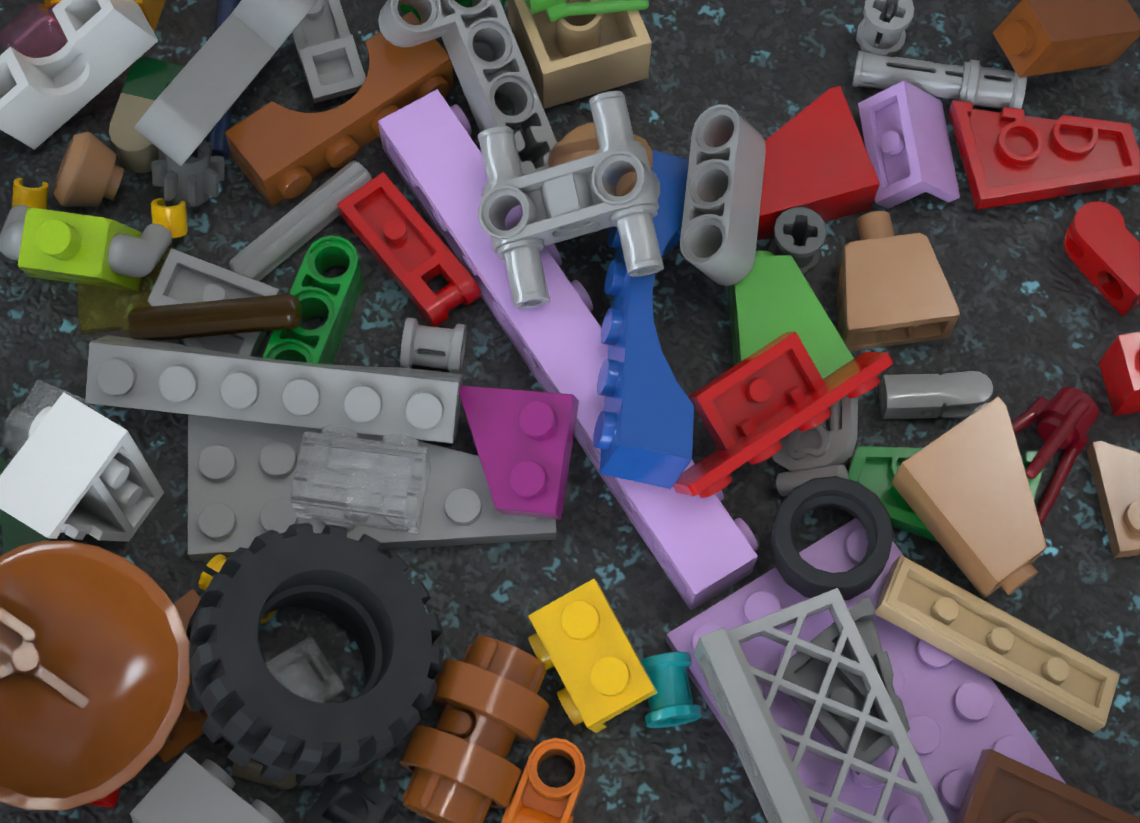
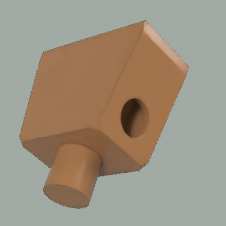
M873 211L860 216L856 220L860 240L851 241L843 246L836 271L838 333L849 351L949 338L960 316V312L928 237L922 233L895 236L890 213L886 211Z

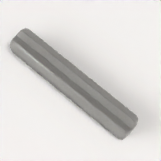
M349 162L234 256L229 262L231 271L257 281L263 279L340 214L337 203L371 181L370 173L359 162Z

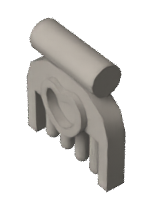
M846 395L842 398V429L840 399L831 405L830 431L826 429L825 420L806 431H799L797 428L786 435V438L780 439L783 446L772 456L773 460L791 471L777 475L776 486L782 497L788 496L794 488L813 478L838 476L848 479L847 469L841 464L852 456L857 442L858 397L849 399Z

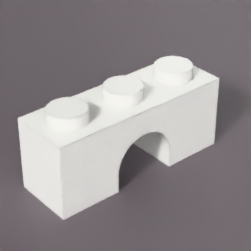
M61 0L52 8L68 39V42L61 50L43 58L27 57L12 47L0 55V130L35 150L157 43V37L140 6L135 1Z

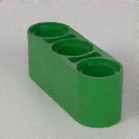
M326 236L312 243L305 254L289 293L299 298L301 302V325L305 320L314 316L326 318L325 324L313 330L304 329L299 326L296 329L273 331L263 358L333 365L363 288V278L357 251L350 241L340 236ZM341 266L347 269L339 277L327 278L322 276L324 271L330 267Z

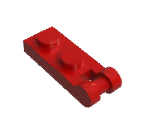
M384 172L337 203L340 216L415 304L420 315L429 326L439 327L449 320L448 312L461 303L468 306L482 296L481 290L471 274ZM441 274L448 282V285L434 294L426 283Z

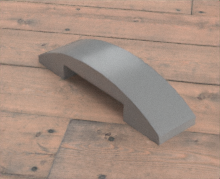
M318 0L291 33L314 103L358 92L366 79L340 0Z

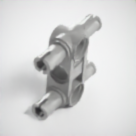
M621 91L600 93L589 100L600 147L595 154L525 176L522 173L514 130L511 127H493L478 134L488 180L481 194L482 200L478 208V219L482 228L490 235L494 253L497 254L498 258L505 260L513 305L517 309L534 308L550 302L540 257V251L544 249V246L612 226L618 228L628 275L631 277H641L664 269L653 218L658 215L660 182L656 173L650 168L646 147H643L641 142L634 139L625 94ZM636 171L637 182L633 190L624 196L617 197L616 185L618 180L624 174ZM522 205L523 215L516 227L506 230L505 219L512 208Z

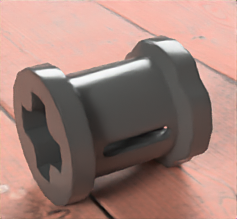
M804 207L790 208L777 218L773 231L774 238L771 240L768 251L772 252L775 256L791 255L805 277L808 272L814 270L817 266L820 256L819 250L822 248L827 234L826 224L821 216L811 209ZM794 240L799 241L800 246L794 245Z

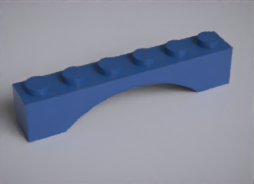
M652 150L653 167L651 170L656 173L660 182L658 215L653 218L661 257L663 258L680 244L689 159ZM612 226L608 233V247L615 248V258L609 265L604 284V293L612 296L611 308L608 309L601 329V343L608 345V358L604 360L597 382V394L605 396L604 411H601L598 416L593 435V446L601 449L599 474L671 489L692 460L694 405L676 381L661 349L653 314L652 291L656 273L641 277H631L627 274L618 228Z

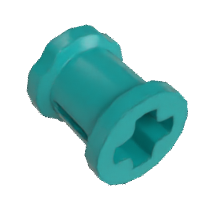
M671 652L640 660L658 692L648 698L650 712L645 716L646 727H674L694 722L702 717L701 707L693 703L687 672L688 667L692 665L691 654L687 652Z

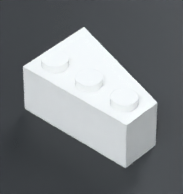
M65 392L62 393L53 406L44 408L35 417L29 429L28 440L0 475V509L43 536L57 539L60 533H65L77 540H83L85 534H89L97 540L129 542L164 494L162 487L128 430Z

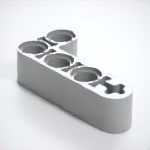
M241 0L230 16L153 102L134 126V129L179 166H182L318 0Z
M387 0L380 10L378 19L380 31L385 39L395 46L405 48L442 37L479 131L482 132L498 126H508L515 130L518 126H522L524 132L521 133L519 130L514 134L518 153H531L534 159V163L531 161L522 162L520 160L523 175L550 168L548 165L549 153L557 141L500 0H472V7L468 8L459 5L455 0ZM406 4L415 8L420 15L421 25H412L404 21L399 14L398 5ZM473 40L483 41L489 45L494 56L492 62L484 61L476 55L473 50ZM495 93L505 94L511 99L515 108L514 116L505 115L497 108L494 100Z

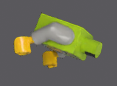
M16 178L13 181L12 208L8 213L0 235V249L5 257L18 261V267L33 278L140 292L142 277L152 272L170 246L172 238L182 237L187 234L186 201L182 200L178 205L167 207L164 198L153 200L151 202L152 224L148 225L142 233L115 220L104 217L47 210L49 184L43 181L41 187L28 188L23 186V178Z

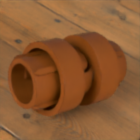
M476 636L474 642L469 644L462 662L450 659L443 661L442 671L435 679L438 689L432 700L435 705L443 709L435 729L416 725L399 761L401 766L413 773L402 797L405 807L437 823H483L489 807L506 810L522 773L517 766L506 760L514 741L527 744L535 742L550 707L542 697L537 695L546 674L545 665L539 659L503 641L486 636Z

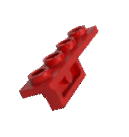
M785 332L704 385L688 397L718 449L680 475L673 485L676 493L690 496L699 495L700 498H706L721 491L732 482L731 472L748 461L750 464H757L776 454L783 446L780 439L797 428L799 431H806L821 424L832 414L829 407L846 395L849 399L855 398L876 387L881 381L878 374L894 363L889 353L864 352L822 379L797 333Z

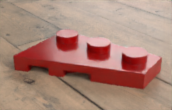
M952 100L948 113L976 210L1140 184V151L1131 124L1062 115L1058 120L1025 116V110L1008 107H1003L1001 112L972 109L973 103Z

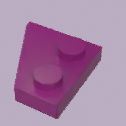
M461 385L460 398L495 508L500 513L506 515L561 520L579 404L578 399L573 394Z

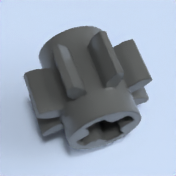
M203 140L182 166H179L160 149H158V160L151 162L152 185L164 186V198L167 201L170 200L178 205L180 201L184 200L186 201V207H195L205 203L210 196L217 197L219 195V182L224 181V157L212 156V143Z

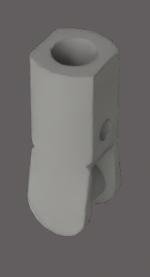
M979 371L955 372L942 375H883L879 385L880 410L883 419L938 418V416L942 418L966 419L984 407L993 393L991 380L987 375Z

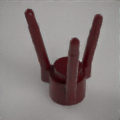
M1066 386L1061 388L1051 400L1039 397L1028 411L1011 422L1015 435L1035 421L1039 422L1037 431L1039 436L1045 441V444L1025 471L1027 478H1036L1058 449H1065L1036 509L1040 524L1044 523L1050 509L1053 507L1078 454L1089 442L1088 430L1099 418V409L1093 399L1082 390Z

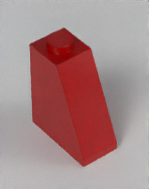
M841 87L829 88L765 140L766 153L757 240L774 236L773 231L777 218L790 208L804 207L811 209L819 214L824 222L871 209L880 182Z

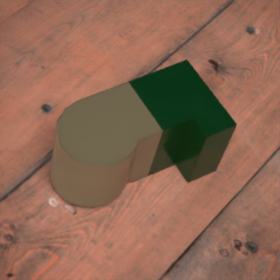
M141 56L131 65L109 126L111 141L117 150L120 162L126 169L135 173L152 171L151 162L158 160V148L137 132L134 126L185 67L184 65Z

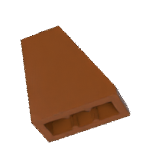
M1021 0L994 30L993 35L1018 77L1022 78L1113 64L1140 36V19L1128 0Z

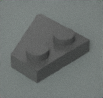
M865 596L850 608L849 612L908 733L910 727L903 703L895 694L892 684L894 673L887 651L883 652L873 620L876 614L873 602ZM833 622L811 640L810 643L833 652L840 635L836 623ZM844 645L841 656L852 660L846 645ZM798 651L789 659L782 679L818 693L828 663ZM836 667L825 697L861 711L868 691L860 676ZM788 695L808 718L813 705ZM872 704L869 715L880 719L874 704ZM821 708L814 726L835 750L845 753L856 722ZM864 726L853 757L872 764L889 750L893 744L889 736Z

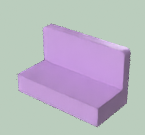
M903 80L858 103L865 147L880 182L874 198L876 204L889 209L924 192L932 194L948 203L960 198L943 104L940 99Z

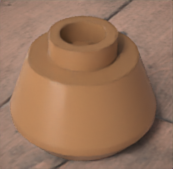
M86 131L73 135L66 149L53 189V195L61 206L98 207L103 197L113 201L117 193L124 168L115 165L117 154L91 132Z

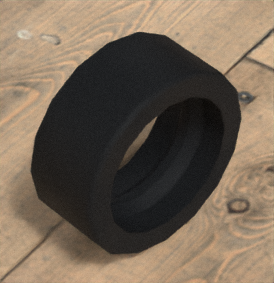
M831 476L813 478L794 488L779 506L770 546L773 564L785 583L808 598H813L838 588L845 601L869 590L881 575L889 559L894 535L890 514L875 493L857 481ZM832 507L846 511L858 519L865 528L868 539L866 555L860 563L846 572L831 573L816 569L803 560L796 550L794 533L797 523L805 513L815 508Z

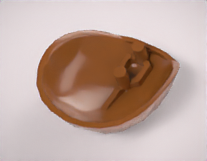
M39 541L18 546L0 556V802L27 810L65 811L105 798L134 778L161 750L180 716L190 684L189 639L179 613L167 594L146 572L126 558L99 546L73 541Z

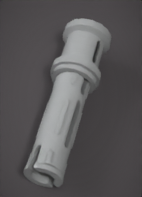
M858 51L852 82L854 87L887 89L905 80L934 97L971 102L973 106L1021 109L1027 77L1019 78L1015 71L982 67L979 60L970 59L969 62L964 61L963 66Z

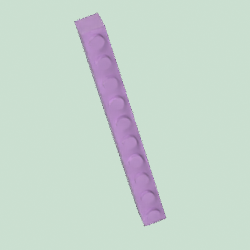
M437 89L378 121L382 148L450 251L478 284L482 293V299L544 392L573 394L578 399L579 404L574 437L598 473H600L601 449L593 446V435L598 416L601 411H604L605 396L597 394V382L604 360L608 358V345L601 343L602 328L591 314V311H593L592 301L578 280L569 282L559 267L562 265L560 254L556 246L551 244L544 246V249L540 251L550 302L529 309H517V307H514L505 260L498 258L497 254L494 253L490 235L482 228L478 219V208L482 200L481 194L484 191L483 187L488 183L481 149H478L469 136L472 134V130L461 108L457 104L449 107ZM522 205L512 208L505 219L506 230L516 227L523 215ZM692 460L685 468V470L694 465V462ZM600 474L690 611L752 573L758 557L755 553V550L758 549L757 541L748 525L741 518L733 521L720 502L724 499L722 490L709 497L700 498L699 495L690 496L676 493L673 487L668 489Z

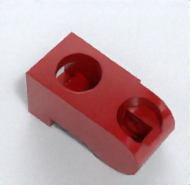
M1101 201L1090 202L1083 205L1076 212L1063 239L1064 251L1087 279L1124 317L1140 305V242L1125 228L1124 217L1117 208Z

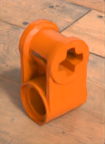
M552 738L544 740L534 747L528 757L516 793L512 795L501 823H573L574 816L572 815L585 779L584 758L576 745L566 739ZM548 757H565L574 766L575 775L565 786L558 788L549 787L538 777L539 767Z

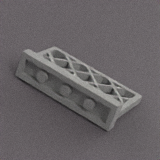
M838 588L731 630L725 631L724 627L699 637L694 656L768 823H829L833 811L860 823H891L883 820L882 817L893 787L918 797L929 820L927 823H950ZM829 609L840 632L833 652L798 638L805 618ZM795 623L791 635L778 630ZM762 636L786 646L775 676L750 666L740 644ZM844 645H846L852 660L841 656ZM793 649L828 663L818 693L782 679ZM836 667L862 678L868 692L861 711L825 697ZM757 682L770 687L766 700ZM777 690L813 705L802 735L776 725L770 708ZM872 704H874L880 719L869 715ZM821 708L856 722L845 753L809 739ZM864 726L889 736L896 750L889 772L853 757ZM784 741L797 746L793 760ZM805 750L841 765L830 796H826L803 785L797 770ZM901 764L909 780L897 776ZM849 769L884 783L873 815L838 801ZM812 802L825 807L821 820H819Z

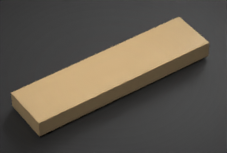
M902 555L892 563L875 606L877 616L1092 733H1096L1105 726L1120 674Z

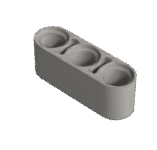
M721 104L709 107L701 113L693 127L680 249L684 258L719 285L730 286L746 278L753 268L755 261L766 146L762 135L734 108Z

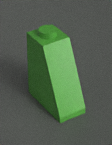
M756 251L753 268L747 277L737 284L727 286L734 366L785 332L797 333L822 379L854 359L791 255L775 256L769 251Z

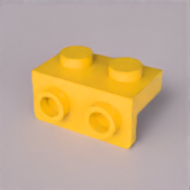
M595 579L528 615L537 632L528 637L530 645L537 658L545 665L546 670L555 666L565 685V688L558 691L557 695L565 712L575 726L584 721L588 729L598 733L607 727L606 721L658 693L599 583Z

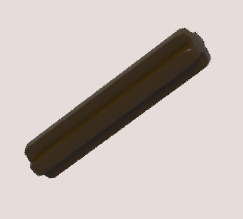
M291 294L139 307L132 309L128 314V332L133 339L162 341L296 329L302 322V307L299 298Z

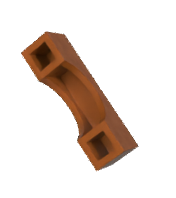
M412 12L401 17L408 24L421 25V22ZM381 31L365 41L369 60L368 74L362 87L350 100L334 109L317 113L293 111L271 101L225 131L233 160L271 207L284 199H293L301 195L310 186L312 180L331 168H340L346 165L356 156L359 149L377 137L381 138L379 120L437 89L443 98L446 97L449 90L454 87L452 62L448 53L436 39L413 47L403 48L393 45L385 39Z

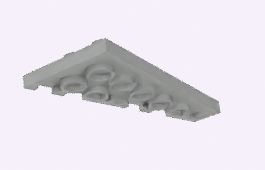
M188 414V556L191 561H208L218 554L229 558L239 547L249 548L256 536L270 530H275L279 532L282 538L289 525L301 523L313 525L314 533H321L327 524L343 526L348 529L346 537L359 541L363 534H366L381 542L377 550L556 539V519L506 515L500 513L495 508L480 458L477 455L409 438Z

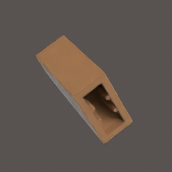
M998 396L905 460L891 482L983 599L1000 587L1010 595L1026 584L1038 573L1032 564L1047 548L1007 406Z

